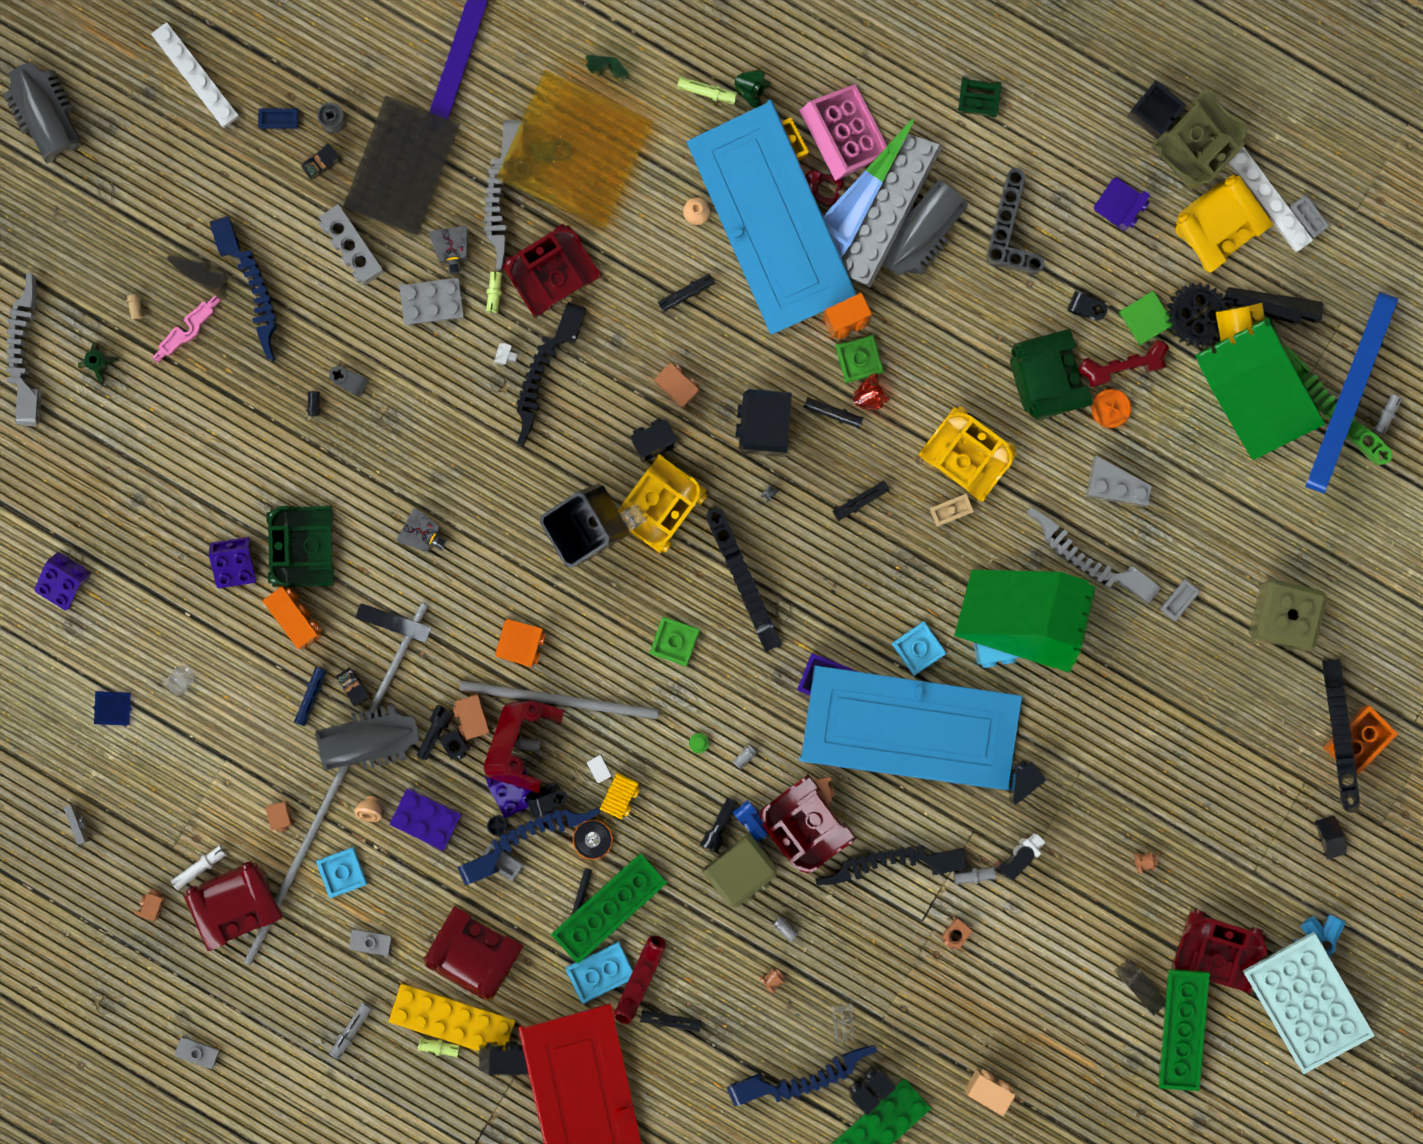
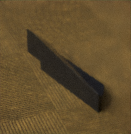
M1231 287L1227 288L1224 300H1227V304L1236 307L1262 303L1265 316L1293 325L1300 323L1301 319L1316 324L1322 320V301Z

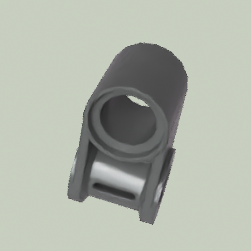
M335 366L329 372V378L332 382L359 398L369 382L368 379L341 366ZM342 371L343 379L339 378L336 380L337 377L334 374Z

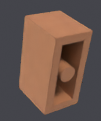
M669 363L654 379V382L683 409L699 393L697 388L699 384L691 377L687 379L683 375L685 371L678 364L673 365Z
M479 694L455 701L456 706H453L455 717L460 718L461 725H459V731L462 737L465 736L466 740L491 733Z

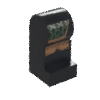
M329 143L301 165V168L310 180L317 178L342 161Z
M351 667L336 675L354 707L371 698V695Z

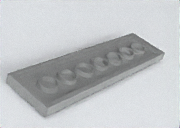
M907 134L852 244L842 258L850 280L871 287L942 149L940 144Z

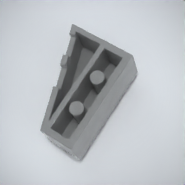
M1095 456L1092 459L1086 497L1146 507L1149 504L1152 486Z

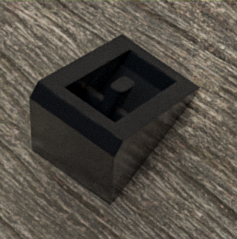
M1335 816L1314 821L1326 859L1346 854L1345 835Z

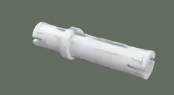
M218 845L217 848L207 855H202L199 861L172 879L171 883H175L173 886L180 890V888L202 872L213 868V864L227 856V852L224 851L225 849L221 845Z

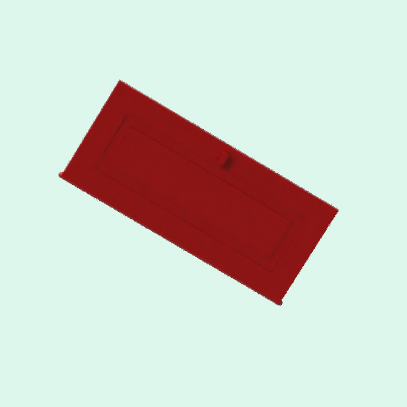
M610 1003L531 1026L519 1027L544 1144H641Z

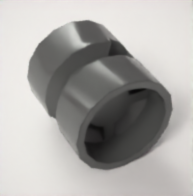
M329 102L323 104L318 110V120L327 132L339 133L345 128L347 120L340 106Z

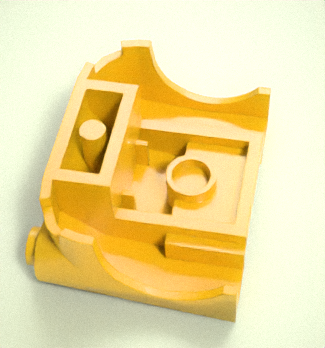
M1232 175L1225 182L1218 183L1186 207L1177 217L1175 231L1178 237L1185 240L1195 251L1202 263L1203 269L1211 273L1226 262V257L1252 237L1260 236L1273 226V223L1241 176Z
M959 406L958 408H952L917 456L941 471L982 503L997 481L1011 466L1012 461L1017 456L1015 451L1017 448L1010 442H1005L983 424L968 415V412Z
M659 454L658 458L645 472L618 511L632 534L659 554L662 551L666 553L672 545L670 542L671 537L695 505L698 503L702 505L708 497L706 494L707 489Z

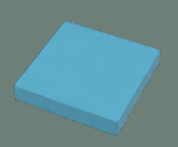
M925 621L891 643L913 676L947 654Z
M355 847L316 861L329 899L368 884Z

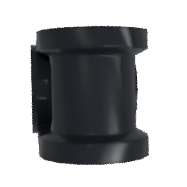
M1074 291L1067 311L1094 321H1100L1107 313V306L1102 301ZM1098 306L1103 313L1095 315V311L1092 309H1096Z
M549 783L540 788L539 793L533 791L528 793L526 800L532 816L539 817L564 805L567 800V794L560 789L558 784Z

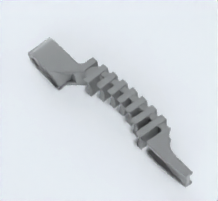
M504 120L502 156L499 159H491L490 164L492 168H489L488 171L490 178H487L489 188H486L488 197H485L487 205L485 207V214L487 216H484V222L487 226H484V231L487 234L488 241L496 248L497 272L503 271L506 237L505 235L493 234L507 233L506 225L493 226V224H504L502 216H493L501 215L500 206L493 207L494 205H501L499 197L494 196H502L500 188L495 187H504L503 179L498 177L508 178V172L505 169L507 162H511L515 158H523V120Z
M26 273L24 293L13 303V308L9 311V314L12 316L8 320L10 329L8 328L7 333L10 334V338H7L9 348H7L6 353L9 354V357H7L6 362L9 363V367H7L6 372L13 376L8 377L7 382L18 385L16 424L37 427L40 422L41 390L32 389L25 381V375H29L30 370L20 368V365L27 366V361L18 358V356H25L26 352L18 349V346L25 347L26 342L21 341L19 337L27 338V332L19 330V327L29 329L31 327L30 323L21 321L20 318L32 320L36 318V315L22 311V308L35 310L36 276Z
M1033 508L1028 509L1026 512L1042 526L1044 541L1049 544L1048 547L1050 549L1054 548L1057 555H1063L1065 561L1072 562L1071 565L1073 567H1079L1078 570L1082 573L1087 572L1088 577L1096 578V582L1106 581L1104 586L1110 588L1117 581L1147 604H1150L1161 589L1155 582L1133 566H1130L1125 573L1118 574L1110 572L1112 567L1109 565L1105 566L1102 571H1099L1102 566L1099 562L1095 563L1092 568L1089 567L1093 560L1089 558L1082 562L1081 560L1086 556L1083 553H1079L1075 557L1074 554L1078 550L1076 546L1072 547L1069 551L1066 550L1073 542L1070 538L1066 539L1062 545L1059 544L1068 533L1065 529L1053 539L1051 536L1059 526Z

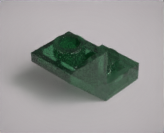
M587 55L585 57L587 62L585 66L591 74L596 73L599 77L611 67L610 72L616 79L620 78L624 82L629 78V72L616 57Z

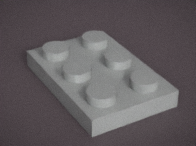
M459 278L399 285L405 326L464 318Z

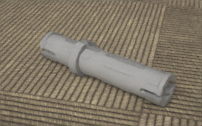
M364 1002L361 1003L342 1034L339 1033L337 1036L339 1039L331 1051H329L332 1057L340 1060L348 1045L353 1043V1037L372 1011V1007Z

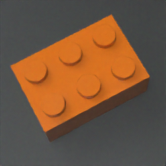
M859 293L825 309L823 321L832 339L837 338L841 340L849 336L850 331L854 329L857 332L866 328L872 314L862 293Z
M281 586L262 601L296 648L304 650L323 636L321 634L322 628L316 620L310 619L309 615L311 613L304 604H299L297 593L293 589Z
M1364 705L1349 720L1356 775L1398 735L1370 705ZM1331 738L1322 748L1336 761L1333 745L1334 739Z

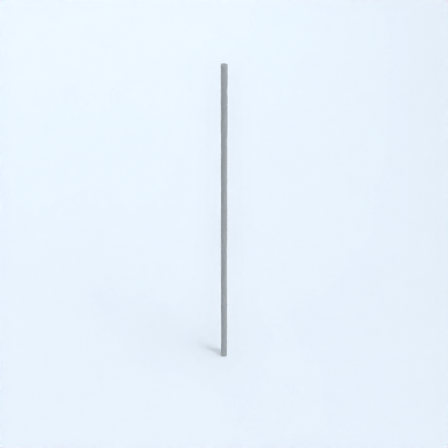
M421 602L412 621L420 623L428 605ZM404 636L369 707L371 717H374L373 708L378 709L412 640L411 637ZM350 765L339 768L274 899L278 907H280ZM271 924L265 927L261 926L244 963L252 964Z

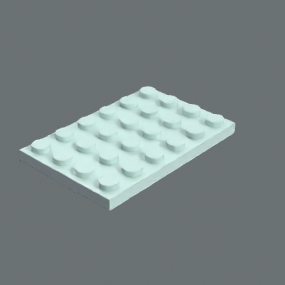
M1314 932L1243 970L1303 1074L1374 1037L1372 1030Z

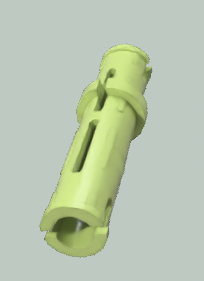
M680 76L677 89L713 98V101L720 100L733 105L736 102L738 93L725 90L719 85L711 86Z

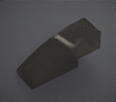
M168 256L167 260L193 281L210 289L226 292L228 277L225 274L210 272L211 266L208 263Z
M1128 958L1114 971L1153 1016L1165 1006L1163 995L1131 959Z

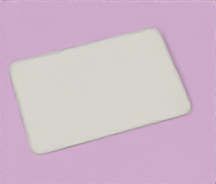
M600 755L587 762L597 783L611 777Z

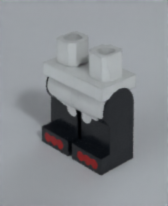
M1033 833L1028 839L1022 838L1018 842L1020 845L1013 849L1012 855L1005 862L998 860L993 865L1007 880L1013 881L1033 861L1034 857L1038 858L1041 854L1039 849L1046 842L1038 834Z

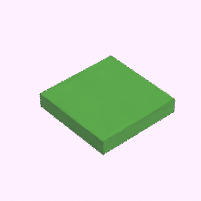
M1154 291L1119 312L1139 346L1172 326V323H1166V320L1170 319V317L1165 314L1166 310Z
M874 335L835 345L845 384L884 373Z
M662 616L649 654L687 667L700 629Z

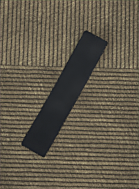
M362 603L359 605L356 614L357 619L423 642L427 641L431 627Z

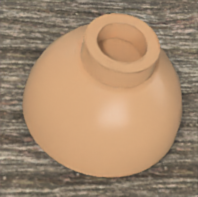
M691 198L683 207L684 218L690 224L701 225L710 217V206L702 198Z
M367 796L366 800L361 801L354 810L355 815L364 821H379L382 817V810L377 803L378 799L373 796Z

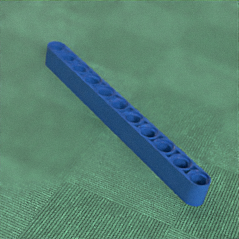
M1382 292L1378 294L1305 487L1325 494L1399 298Z

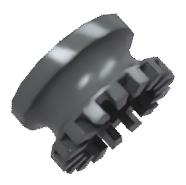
M772 483L760 497L766 498L768 503L779 492V489H775Z

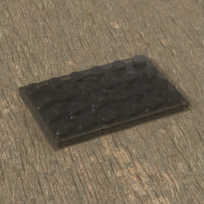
M385 96L343 207L418 236L460 124Z

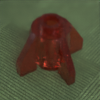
M876 373L869 376L854 391L853 401L857 407L879 410L884 407L883 403L890 400V397L883 393L881 386L878 384L879 380Z

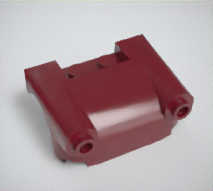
M564 224L556 227L554 231L518 252L515 256L512 255L505 259V264L503 265L504 271L534 319L583 286L586 287L601 277V273L587 254L578 235L572 230L570 225L565 226Z
M809 774L760 810V818L764 823L763 826L788 861L796 869L798 868L800 872H805L806 874L816 871L826 861L857 839L847 824L841 823L820 795V788Z
M248 861L235 869L203 882L199 886H192L185 890L186 894L183 896L208 952L227 944V941L261 926L270 925L281 920L283 917L271 894L267 873L262 867H259L257 862L252 863V861Z
M454 906L423 961L428 969L435 971L442 977L477 995L479 998L488 1001V999H494L524 945L508 936L504 937L472 919L468 913Z
M1194 909V912H1189L1171 969L1208 971L1210 973L1209 981L1251 994L1252 986L1243 970L1258 963L1262 957L1266 956L1267 946L1265 945L1266 935L1263 934L1264 930L1255 927L1248 930L1205 916L1206 912Z

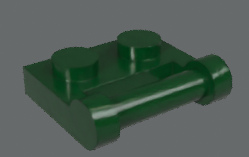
M962 77L957 112L997 117L1001 82H983L968 80V77ZM968 87L994 91V94L987 95L966 91Z

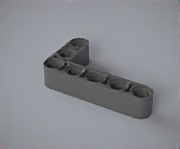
M1014 168L1008 172L1005 178L986 259L989 264L1036 275L1043 269L1044 259L1038 254L1008 247L1025 181L1024 172L1019 168ZM1013 174L1018 175L1020 182H1012L1010 176ZM1008 193L1013 194L1015 201H1007L1005 195ZM1001 213H1008L1011 217L1010 220H1002ZM996 232H1003L1006 239L998 240ZM994 250L999 251L1001 258L998 260L993 259L991 252ZM1013 255L1018 256L1020 263L1013 264L1010 257ZM1030 261H1037L1039 269H1032Z

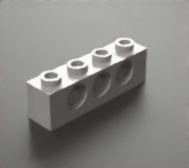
M339 204L319 216L321 220L319 226L325 234L329 232L333 239L330 242L336 251L338 249L342 251L344 255L341 258L347 267L352 266L354 269L352 274L358 283L362 281L364 285H367L385 273ZM338 225L344 226V231L341 234H335L334 232ZM348 242H355L353 250L348 251L345 249ZM359 258L366 259V264L363 267L356 265Z

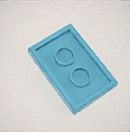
M619 941L584 958L579 964L575 962L565 967L582 1004L627 983L633 972L632 966Z

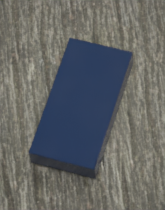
M258 108V128L299 129V109Z

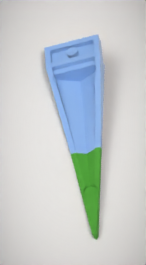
M914 119L909 121L823 216L841 258L852 244Z

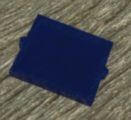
M95 691V706H93L94 724L130 725V711H132V707H130L131 693Z

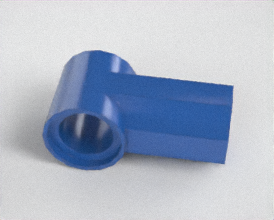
M748 800L732 812L757 842L768 835L763 826V821L758 816L759 813Z

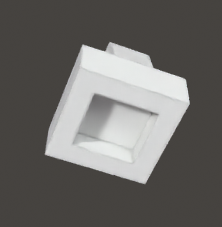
M500 343L494 363L505 365L506 361L516 362L518 354L510 352L511 345Z

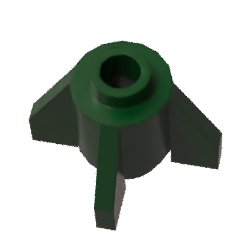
M759 69L743 72L736 77L734 82L736 91L740 92L747 103L754 108L759 107L760 97L764 90L771 86V82L764 79L765 72Z
M95 342L92 343L91 350L85 355L84 360L78 363V368L87 367L94 371L98 381L103 383L104 376L102 371L107 368L108 363L119 362V358L106 357V355L99 352L98 343Z

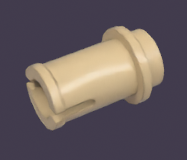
M139 294L127 296L126 303L129 305L131 320L144 318L140 304L142 299L139 298Z

